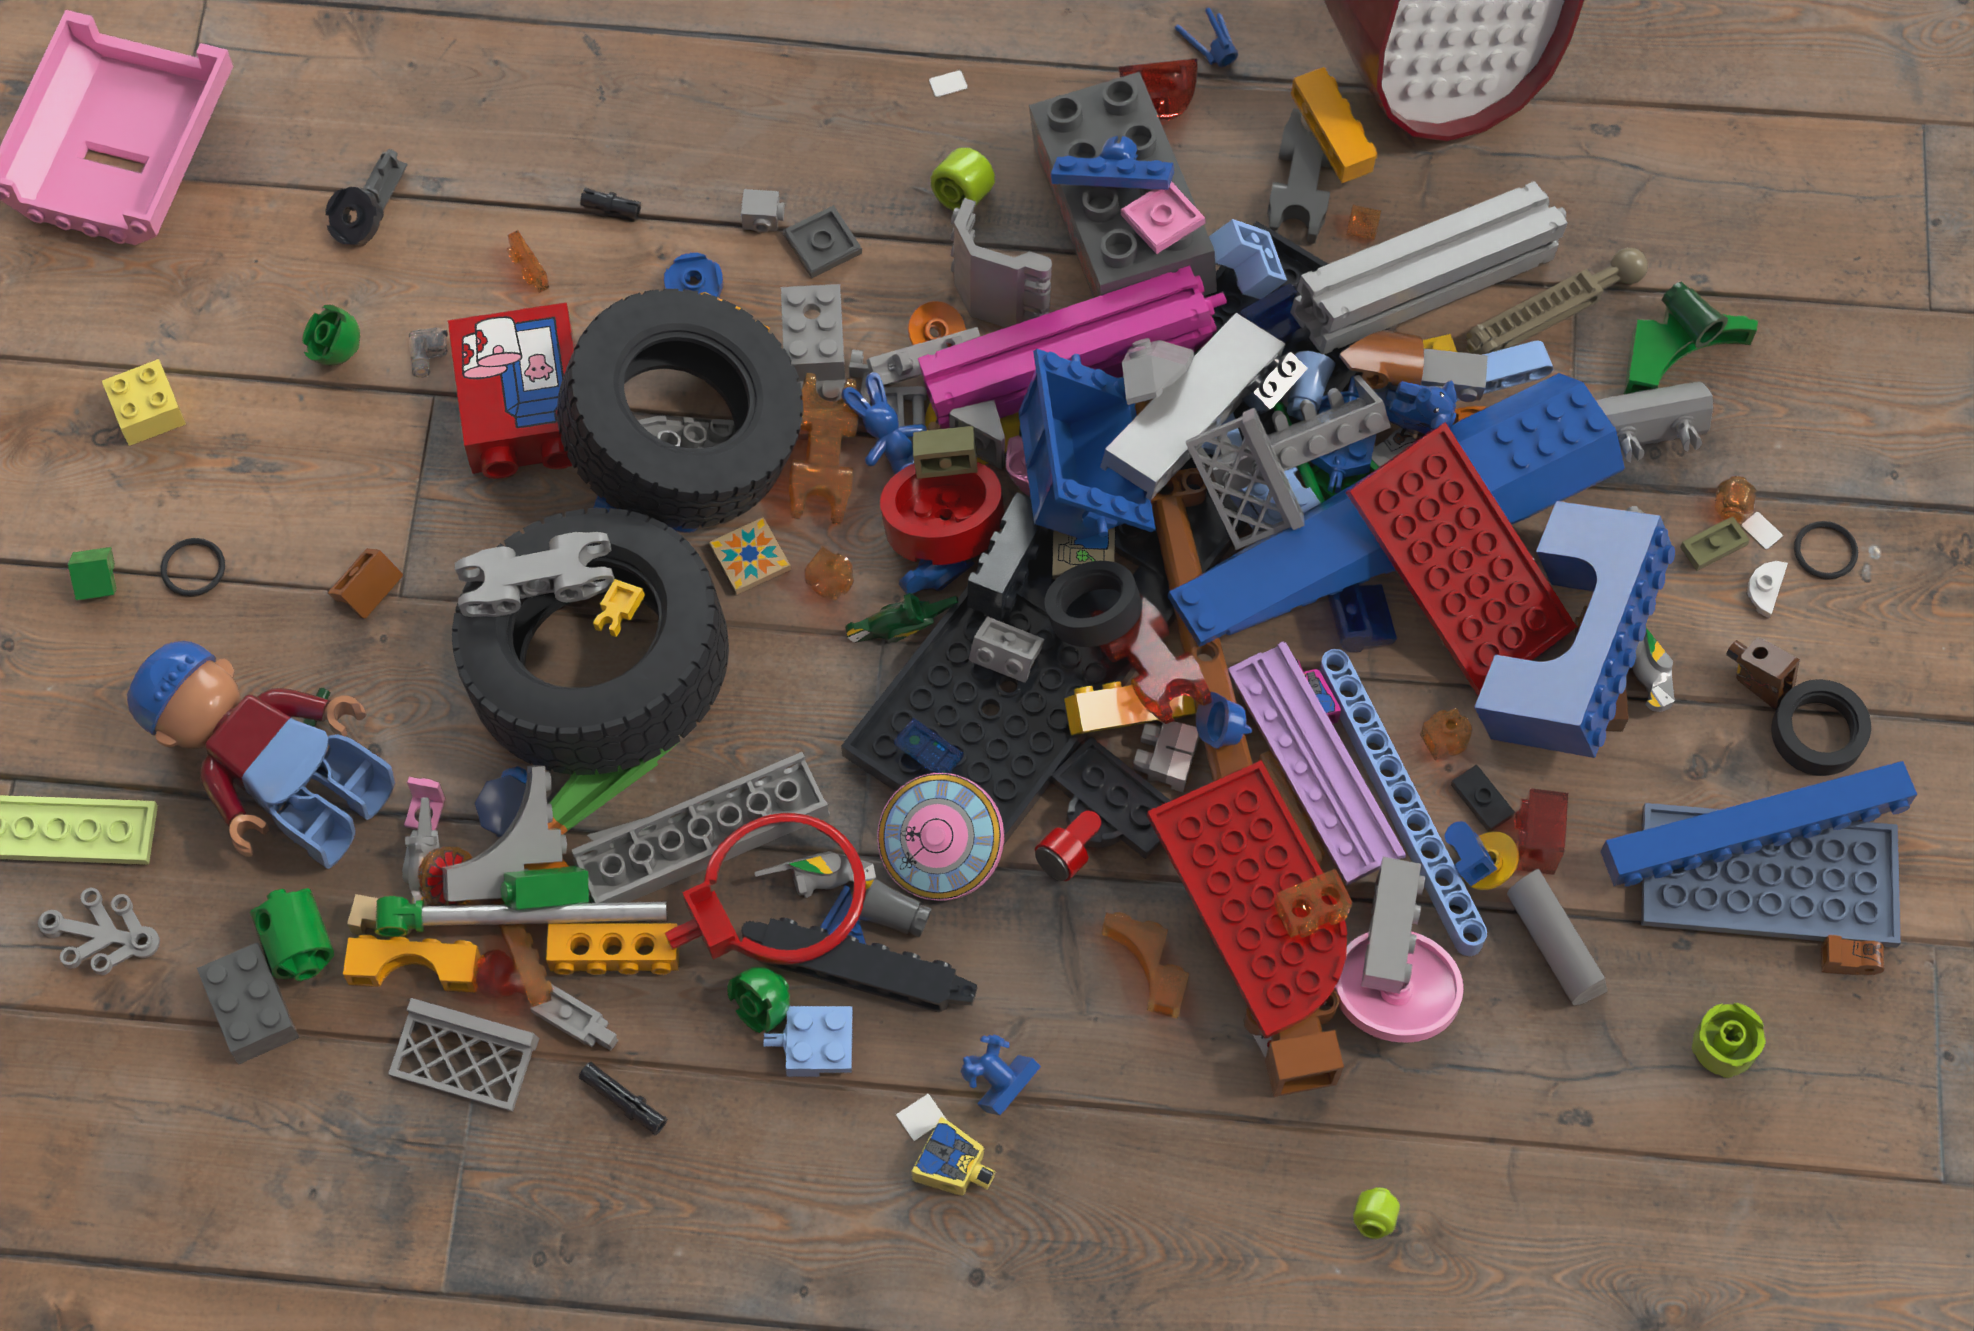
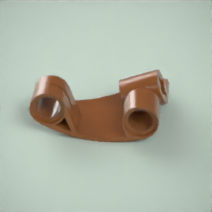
M1389 330L1378 331L1360 339L1339 355L1350 370L1362 372L1363 380L1372 389H1381L1387 386L1388 382H1391L1392 386H1398L1401 381L1421 385L1424 369V346L1422 338L1418 335Z

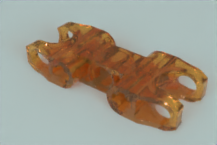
M806 373L802 386L803 417L800 430L808 431L806 461L792 460L788 485L791 518L801 519L805 509L806 498L818 495L824 497L831 506L832 524L841 525L853 484V468L839 466L841 437H855L858 414L844 402L842 395L841 399L831 402L821 398L816 389V374ZM847 378L843 389L847 387L856 389V380Z

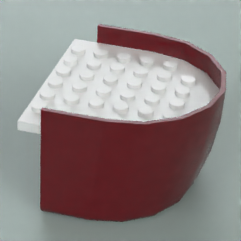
M1324 0L1355 67L1387 117L1414 137L1450 141L1489 130L1522 110L1550 81L1571 42L1584 0Z

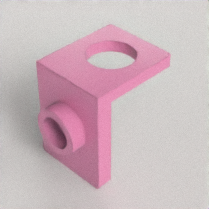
M409 777L407 784L412 794V800L405 820V827L418 830L419 822L415 819V813L420 808L421 798L423 797L429 798L430 809L433 811L431 818L432 830H436L445 801L440 783L426 778Z

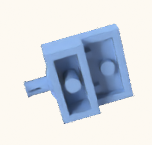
M790 1006L787 1012V1024L784 1033H764V1047L783 1046L786 1054L787 1077H820V1073H852V1006Z

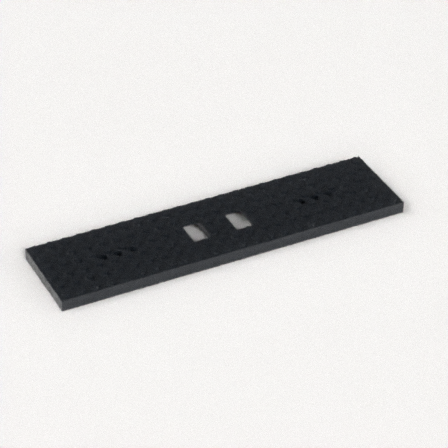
M1256 221L1253 224L1254 227L1270 233L1287 281L1263 299H1258L1243 294L1238 288V279L1234 269L1221 265L1216 271L1217 292L1203 296L1207 298L1222 292L1225 295L1227 303L1215 307V314L1212 315L1217 332L1237 313L1285 343L1280 357L1289 352H1292L1294 355L1302 351L1320 353L1310 339V330L1308 328L1302 329L1291 314L1294 298L1300 296L1297 288L1301 275L1310 271L1316 272L1318 268L1328 265V263ZM1399 324L1385 330L1394 331ZM1356 342L1339 349L1334 348L1332 352L1324 354L1335 362V368L1329 378L1323 396H1327L1332 388H1336L1340 392L1348 391L1350 378L1362 374V372L1350 370L1339 357L1340 353ZM1202 348L1197 349L1196 352H1194V355H1196ZM1290 389L1277 402H1283L1286 410L1289 404ZM1243 402L1233 412L1235 419L1241 417L1239 413L1246 407ZM1273 408L1258 416L1267 435L1276 432L1272 420ZM1289 416L1293 425L1301 422V420ZM1239 427L1238 429H1239V432H1240V435H1241V438H1242V441H1243L1244 435H1243V433H1242V431H1241V429H1240V427ZM1191 457L1180 470L1197 468L1193 458ZM1196 484L1188 485L1193 490L1201 488ZM1208 490L1207 496L1201 504L1185 507L1202 573L1215 567L1233 544ZM1230 494L1225 495L1222 502L1224 508L1237 512L1238 507L1229 496ZM1229 516L1231 522L1233 523L1234 518ZM1238 520L1235 528L1238 536L1248 524L1247 522ZM1125 523L1115 527V552L1139 566L1134 572L1133 577L1142 600V611L1139 619L1123 636L1099 646L1078 647L1065 643L1055 634L1045 608L1046 593L1055 581L1052 579L1053 530L1050 529L1047 536L1042 534L1039 541L1041 549L1035 561L1030 560L1027 566L1029 574L1023 586L1018 585L1014 593L1017 594V599L1011 612L1006 610L1002 620L967 607V586L958 597L959 603L947 611L841 745L842 756L894 791H897L904 784L917 777L932 773L945 772L973 781L984 789L995 802L1003 822L1005 845L1051 784V775L1077 750L1089 734L1088 732L1071 735L1064 698L1075 695L1074 689L1093 686V691L1103 690L1102 685L1113 682H1121V686L1124 687L1176 619L1174 607L1167 597L1170 590L1156 528L1153 532H1149ZM1098 589L1087 592L1069 605L1066 614L1073 618L1098 616L1111 609L1119 601L1121 593L1112 589ZM987 616L1044 639L1042 649L1034 661V667L1030 669L1026 682L1006 676L969 660L974 636ZM1005 681H1012L1017 685V689L1007 693L1001 690L1000 685ZM987 704H994L999 708V712L996 715L988 716L983 713L982 708ZM913 725L932 738L917 757L898 745L899 741ZM935 740L948 749V751L932 769L918 758ZM949 752H952L960 760L948 772L939 764Z

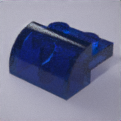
M1356 583L1344 588L1339 593L1327 595L1341 647L1344 650L1361 652L1365 646L1390 645L1397 640L1382 584L1359 586Z

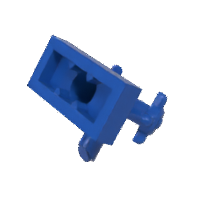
M998 1035L982 1036L980 1041L988 1043L986 1054L981 1057L974 1055L964 1057V1065L960 1072L963 1078L969 1082L971 1088L977 1087L976 1077L983 1075L992 1087L977 1104L986 1113L1000 1116L1041 1066L1033 1058L1018 1055L1008 1066L999 1057L1000 1047L1009 1048V1042Z

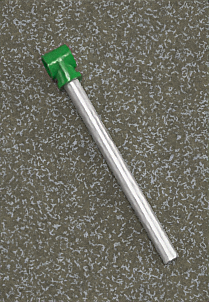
M385 896L376 901L375 933L384 937H400L406 935L408 929L424 932V926L667 921L666 902L578 903L516 910L507 905L424 906L423 900L409 903L403 897Z

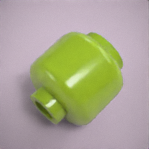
M1382 1187L1363 1191L1356 1203L1353 1222L1364 1236L1372 1239L1383 1238L1391 1234L1396 1227L1400 1203L1389 1190Z

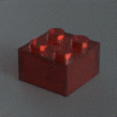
M1530 788L1526 799H1521L1519 811L1516 810L1514 829L1518 830L1517 840H1514L1519 851L1516 870L1533 872L1539 868L1543 874H1555L1565 852L1568 793Z

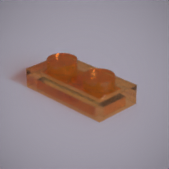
M516 230L509 234L510 247L507 248V252L514 264L519 262L522 266L521 273L529 286L533 284L539 293L548 289L547 274L519 231Z

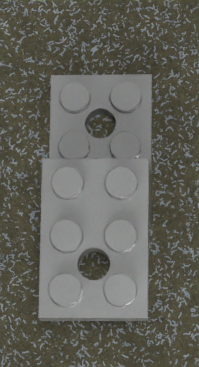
M840 284L781 287L783 349L786 350L792 360L791 366H795L803 395V417L798 440L847 438V404L842 398V391L846 388ZM808 310H816L820 313L815 319H808L804 316ZM814 405H821L825 408V411L822 414L814 415L809 412V409Z

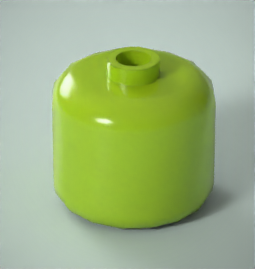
M959 147L952 151L934 169L930 177L931 188L940 203L952 211L955 208L960 209L964 198L976 201V207L991 191L995 183L994 170L986 157L978 151Z

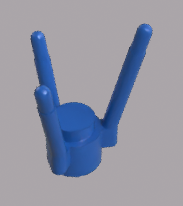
M1206 8L1205 11L1218 37L1211 42L1210 52L1180 25L1175 26V29L1207 58L1210 65L1217 62L1220 67L1231 64L1238 57V51L1232 43L1222 15L1218 13L1216 20L1210 8Z

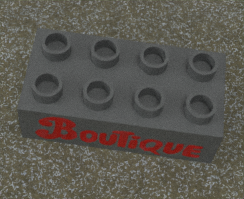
M1140 72L1029 105L1034 149L1093 298L1169 272L1175 273L1178 269L1189 265L1194 276L1199 275L1205 290L1202 293L1203 296L1217 292L1215 250L1204 225L1156 254L1121 216L1122 208L1152 189L1052 184L1051 171L1057 157L1096 158L1100 156L1103 146L1108 139L1118 136L1117 143L1120 144L1121 138L1125 136L1131 139L1137 146V161L1159 160L1174 163L1172 182L1196 207Z

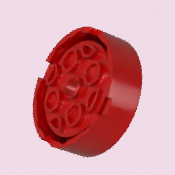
M978 461L977 473L917 479L915 464L902 469L888 481L880 497L882 519L889 545L899 555L914 562L918 558L932 560L933 565L957 563L981 554L988 549L994 532L1000 531L1001 519L1005 514L1001 484L996 474L989 467ZM940 515H942L943 518H950V519L944 521V520L940 519Z

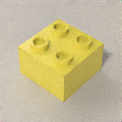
M159 359L102 380L119 426L129 446L186 425Z

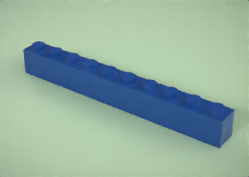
M1900 761L1605 841L1601 855L1613 886L1620 884L1633 886L1640 883L1643 878L1653 875L1655 878H1662L1679 868L1684 867L1685 870H1692L1701 866L1705 861L1714 859V862H1722L1731 858L1732 854L1742 851L1744 854H1751L1768 844L1773 843L1774 846H1781L1790 842L1794 837L1803 835L1804 838H1811L1820 834L1822 830L1831 827L1833 830H1840L1857 820L1862 819L1863 822H1870L1879 818L1883 813L1892 812V814H1899L1910 808L1911 803L1918 794L1904 762Z

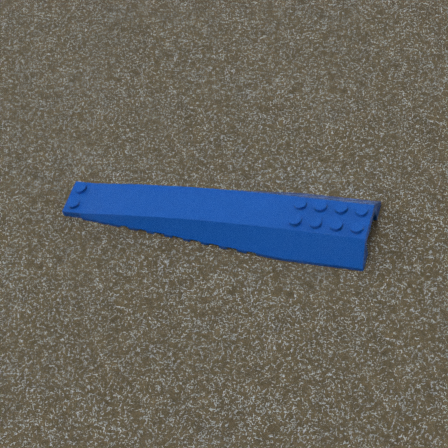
M1560 373L1460 420L1450 429L1511 525L1555 505L1556 501L1561 502L1625 469L1615 427L1583 382ZM1361 480L1304 513L1305 526L1295 530L1290 527L1261 539L1199 575L1194 580L1169 591L1167 597L1199 647L1225 634L1232 635L1288 613L1292 608L1300 605L1302 607L1316 602L1320 597L1328 594L1334 595L1343 591L1346 587L1356 583L1362 584L1374 576L1396 570L1346 494V491Z

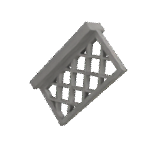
M1255 408L1243 412V416L1186 440L1188 450L1236 550L1290 527L1295 530L1305 526L1304 513ZM1240 427L1244 435L1241 447L1224 442L1227 432ZM1203 442L1217 445L1212 459L1199 455L1196 445ZM1246 444H1248L1251 451L1245 449ZM1221 447L1238 453L1233 466L1216 461ZM1242 455L1255 459L1257 465L1253 474L1237 468ZM1204 463L1209 465L1208 470H1206ZM1213 467L1230 472L1225 485L1212 482L1210 474ZM1259 470L1263 477L1257 476ZM1234 474L1250 479L1245 493L1229 488ZM1255 481L1267 485L1269 493L1266 500L1249 495ZM1216 490L1222 491L1220 497ZM1226 493L1242 499L1237 512L1224 508L1222 502ZM1272 497L1275 501V504L1270 502ZM1246 501L1263 506L1258 519L1241 514ZM1267 508L1280 512L1283 521L1271 525L1263 522L1262 519ZM1229 516L1234 518L1233 523L1231 522ZM1238 520L1255 525L1252 534L1239 539L1235 531Z
M411 998L407 1008L409 1014L388 1074L513 1111L532 1052L536 1050L539 1037L531 1032ZM415 1021L426 1024L432 1034L431 1037L418 1044H415L411 1036ZM433 1027L440 1028L443 1030L436 1033ZM450 1032L457 1033L463 1045L446 1053L439 1038ZM464 1036L471 1037L474 1039L470 1040L469 1042H466ZM409 1041L412 1047L406 1050ZM435 1041L442 1056L425 1064L418 1049ZM480 1041L488 1042L494 1054L477 1062L469 1047ZM495 1045L502 1046L505 1048L497 1051ZM466 1050L473 1065L456 1074L449 1058ZM511 1050L522 1052L523 1055L519 1066L507 1071L500 1056ZM415 1052L422 1067L410 1074L399 1071L402 1059ZM497 1059L504 1074L487 1083L480 1067ZM445 1061L452 1076L442 1082H436L433 1080L429 1069ZM476 1070L483 1085L473 1091H467L464 1089L459 1078ZM425 1072L428 1079L419 1077L418 1075ZM516 1074V1077H515V1080H514V1083H513V1081H512V1079H511L510 1076ZM507 1079L511 1087L507 1102L495 1099L490 1087ZM455 1081L458 1088L450 1086L448 1084ZM486 1090L489 1097L481 1095L479 1093Z

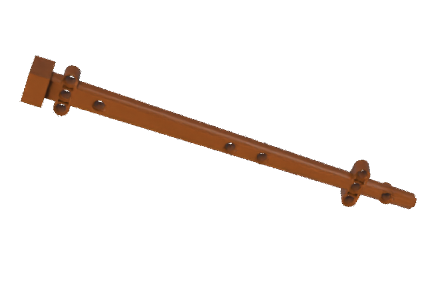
M1153 399L1135 403L1136 415ZM1198 468L1179 470L1162 488L1170 491L1171 494L1162 495L1158 492L1151 500L1155 528L1170 591L1203 574L1185 508L1201 504L1207 496L1208 489ZM1196 484L1201 488L1193 490L1188 485ZM1174 608L1196 709L1199 706L1200 700L1208 692H1216L1227 700L1236 703L1220 638L1199 647ZM1198 655H1209L1212 660L1202 661L1198 658ZM1243 734L1238 744L1221 746L1219 749L1204 742L1213 782L1252 764L1245 734ZM1334 990L1326 1000L1330 1004L1331 1009L1327 1011L1318 1009L1304 1021L1271 1036L1272 1042H1270L1265 1064L1273 1097L1337 1085L1344 1065L1335 1030L1323 1032L1321 1024L1330 1022L1333 1019L1337 1010L1339 997ZM1247 1007L1244 1016L1246 1030L1255 1036H1262V1032Z

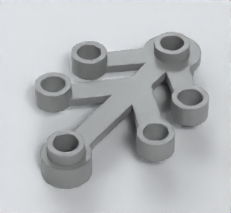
M95 888L85 889L81 894V901L87 909L91 910L99 926L65 919L57 910L45 911L38 919L39 929L48 938H57L64 932L93 938L78 948L67 947L61 951L60 960L69 969L78 967L81 961L113 943L124 945L108 956L99 953L91 959V967L98 975H106L112 970V967L132 956L138 958L152 956L160 945V938L157 932L151 927L141 926L132 910L133 903L125 894L116 895L112 899L111 906L117 915L123 917L130 932L116 929L102 904L101 894ZM90 895H97L95 901L91 903L86 902ZM120 902H127L125 908L117 909V905ZM52 917L56 918L54 924L50 926L46 925V921ZM142 937L148 938L144 945L137 944L138 940ZM69 954H76V958L73 961L66 962ZM106 960L107 964L105 967L97 968L99 961Z

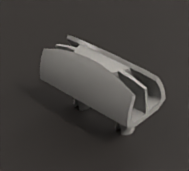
M1702 382L1656 388L1596 400L1615 427L1620 449H1622L1627 462L1630 463L1632 454L1637 461L1641 460L1644 456V450L1641 446L1650 443L1655 444L1679 438L1685 451H1689V444L1697 450L1702 445L1699 435L1707 434L1710 430L1713 399L1711 392Z

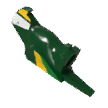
M911 593L906 594L902 602L888 604L882 607L879 612L857 623H848L845 626L847 638L854 643L877 638L886 639L888 643L898 642L934 623L933 618L959 603L958 597L953 596L930 604L929 601H919L918 597Z

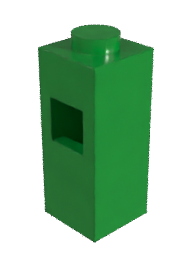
M578 866L507 872L504 873V882H502L500 888L501 897L505 905L516 910L589 902L588 870Z

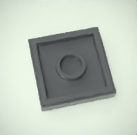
M834 205L783 230L785 239L811 279L862 254V247Z

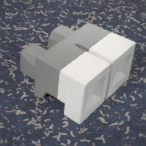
M1165 719L1162 726L1145 723L1141 742L1156 746L1155 751L1151 753L1137 749L1133 769L1148 774L1147 781L1164 782L1172 785L1171 789L1183 792L1199 741L1197 728Z

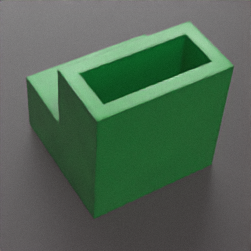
M111 547L72 553L68 568L76 600L115 595L117 589L113 574L115 562Z

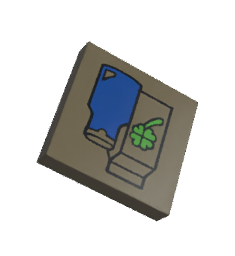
M1115 527L1109 529L1108 535L1105 537H1100L1098 533L1085 539H1079L1053 530L1052 579L1056 580L1065 571L1082 563L1091 561L1114 562Z

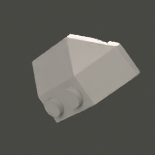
M1149 338L1132 343L1133 347L1129 348L1122 361L1127 404L1130 405L1158 398L1163 393V388L1172 385L1187 372L1195 356L1193 350L1161 340L1150 342Z

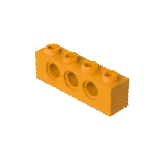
M548 924L546 961L550 971L560 975H570L574 971H587V973L593 975H602L606 971H619L625 975L637 974L638 971H651L658 975L669 974L671 971L679 970V947L672 950L665 932L677 927L678 924ZM648 945L654 948L648 955L637 953L642 946ZM579 946L589 947V950L583 955L573 953ZM611 946L621 947L620 952L615 955L605 953Z

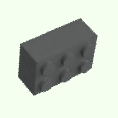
M258 942L197 968L229 1050L238 1065L299 1038L275 977L272 976L265 954Z

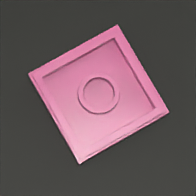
M1172 181L1168 190L1152 189L1121 209V216L1156 254L1205 224V217Z

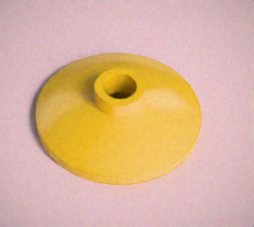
M1488 832L1479 836L1497 870L1470 887L1478 890L1493 889L1506 882L1514 873L1519 860L1518 847L1511 837L1501 832Z

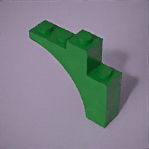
M1667 307L1664 324L1658 323L1655 320L1638 319L1632 333L1624 394L1658 388L1661 378L1673 364L1698 349L1718 344L1751 345L1757 331L1758 320L1749 319L1742 315L1732 316L1723 314L1728 318L1724 330L1709 344L1697 348L1679 322L1668 312Z

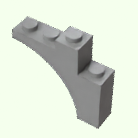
M527 766L525 793L518 813L506 832L491 847L463 863L442 867L445 900L460 901L502 898L500 888L502 882H504V873L528 871L529 869H524V864L562 861V854L567 852L566 836L561 835V829L548 828V823H552L553 812L551 803L547 804L546 791L551 790L550 772H545V766Z

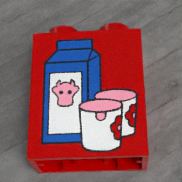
M567 302L448 320L463 441L472 474L482 472L486 477L500 479L512 476L518 471L520 466L543 463L545 467L550 469L571 467L572 464L567 457L568 451L565 452L561 442V434H559L557 422L558 394L564 373L575 348Z

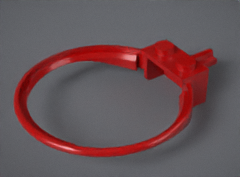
M779 813L760 817L741 826L719 844L709 860L704 882L682 892L685 905L692 920L665 932V936L672 950L702 937L713 960L732 950L754 960L769 964L790 965L813 960L839 945L857 923L863 909L866 894V880L862 862L850 841L839 830L823 820L797 813ZM797 822L815 827L816 830L824 833L838 844L848 858L852 868L854 893L847 915L838 928L828 937L806 948L779 950L760 945L746 937L740 942L715 891L711 892V884L717 883L720 866L733 845L754 829L772 823Z

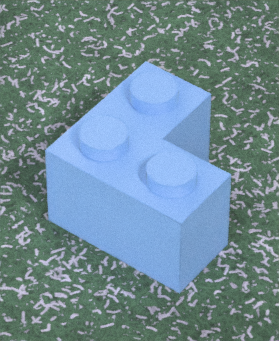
M1232 219L1209 236L1215 250V263L1234 269L1238 279V288L1243 294L1263 299L1287 281L1268 231Z

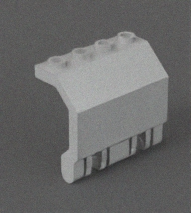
M964 198L960 209H954L950 223L954 226L951 234V241L954 242L951 249V256L954 257L951 272H954V285L969 315L1007 328L1048 314L1051 293V259L1030 251L1017 257H1011L976 246L974 243L975 230L972 229L975 223V214H972L976 201Z

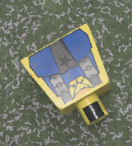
M940 1117L912 1170V1180L957 1195H964L970 1182L988 1189L996 1171L980 1164L984 1156V1147L946 1119Z

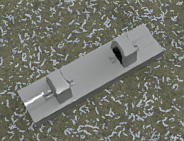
M978 327L874 356L868 358L866 362L870 373L876 372L879 374L883 386L921 376L922 373L918 362L919 357L928 354L934 355L936 351L948 348L947 343H951L954 346L978 338L980 333Z

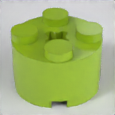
M1740 1003L1718 1004L1705 1014L1696 1028L1693 1036L1692 1051L1699 1062L1712 1073L1721 1075L1724 1078L1739 1075L1752 1066L1765 1046L1766 1037L1764 1035L1763 1022L1758 1014L1746 1005ZM1730 1037L1733 1041L1730 1042L1726 1038Z

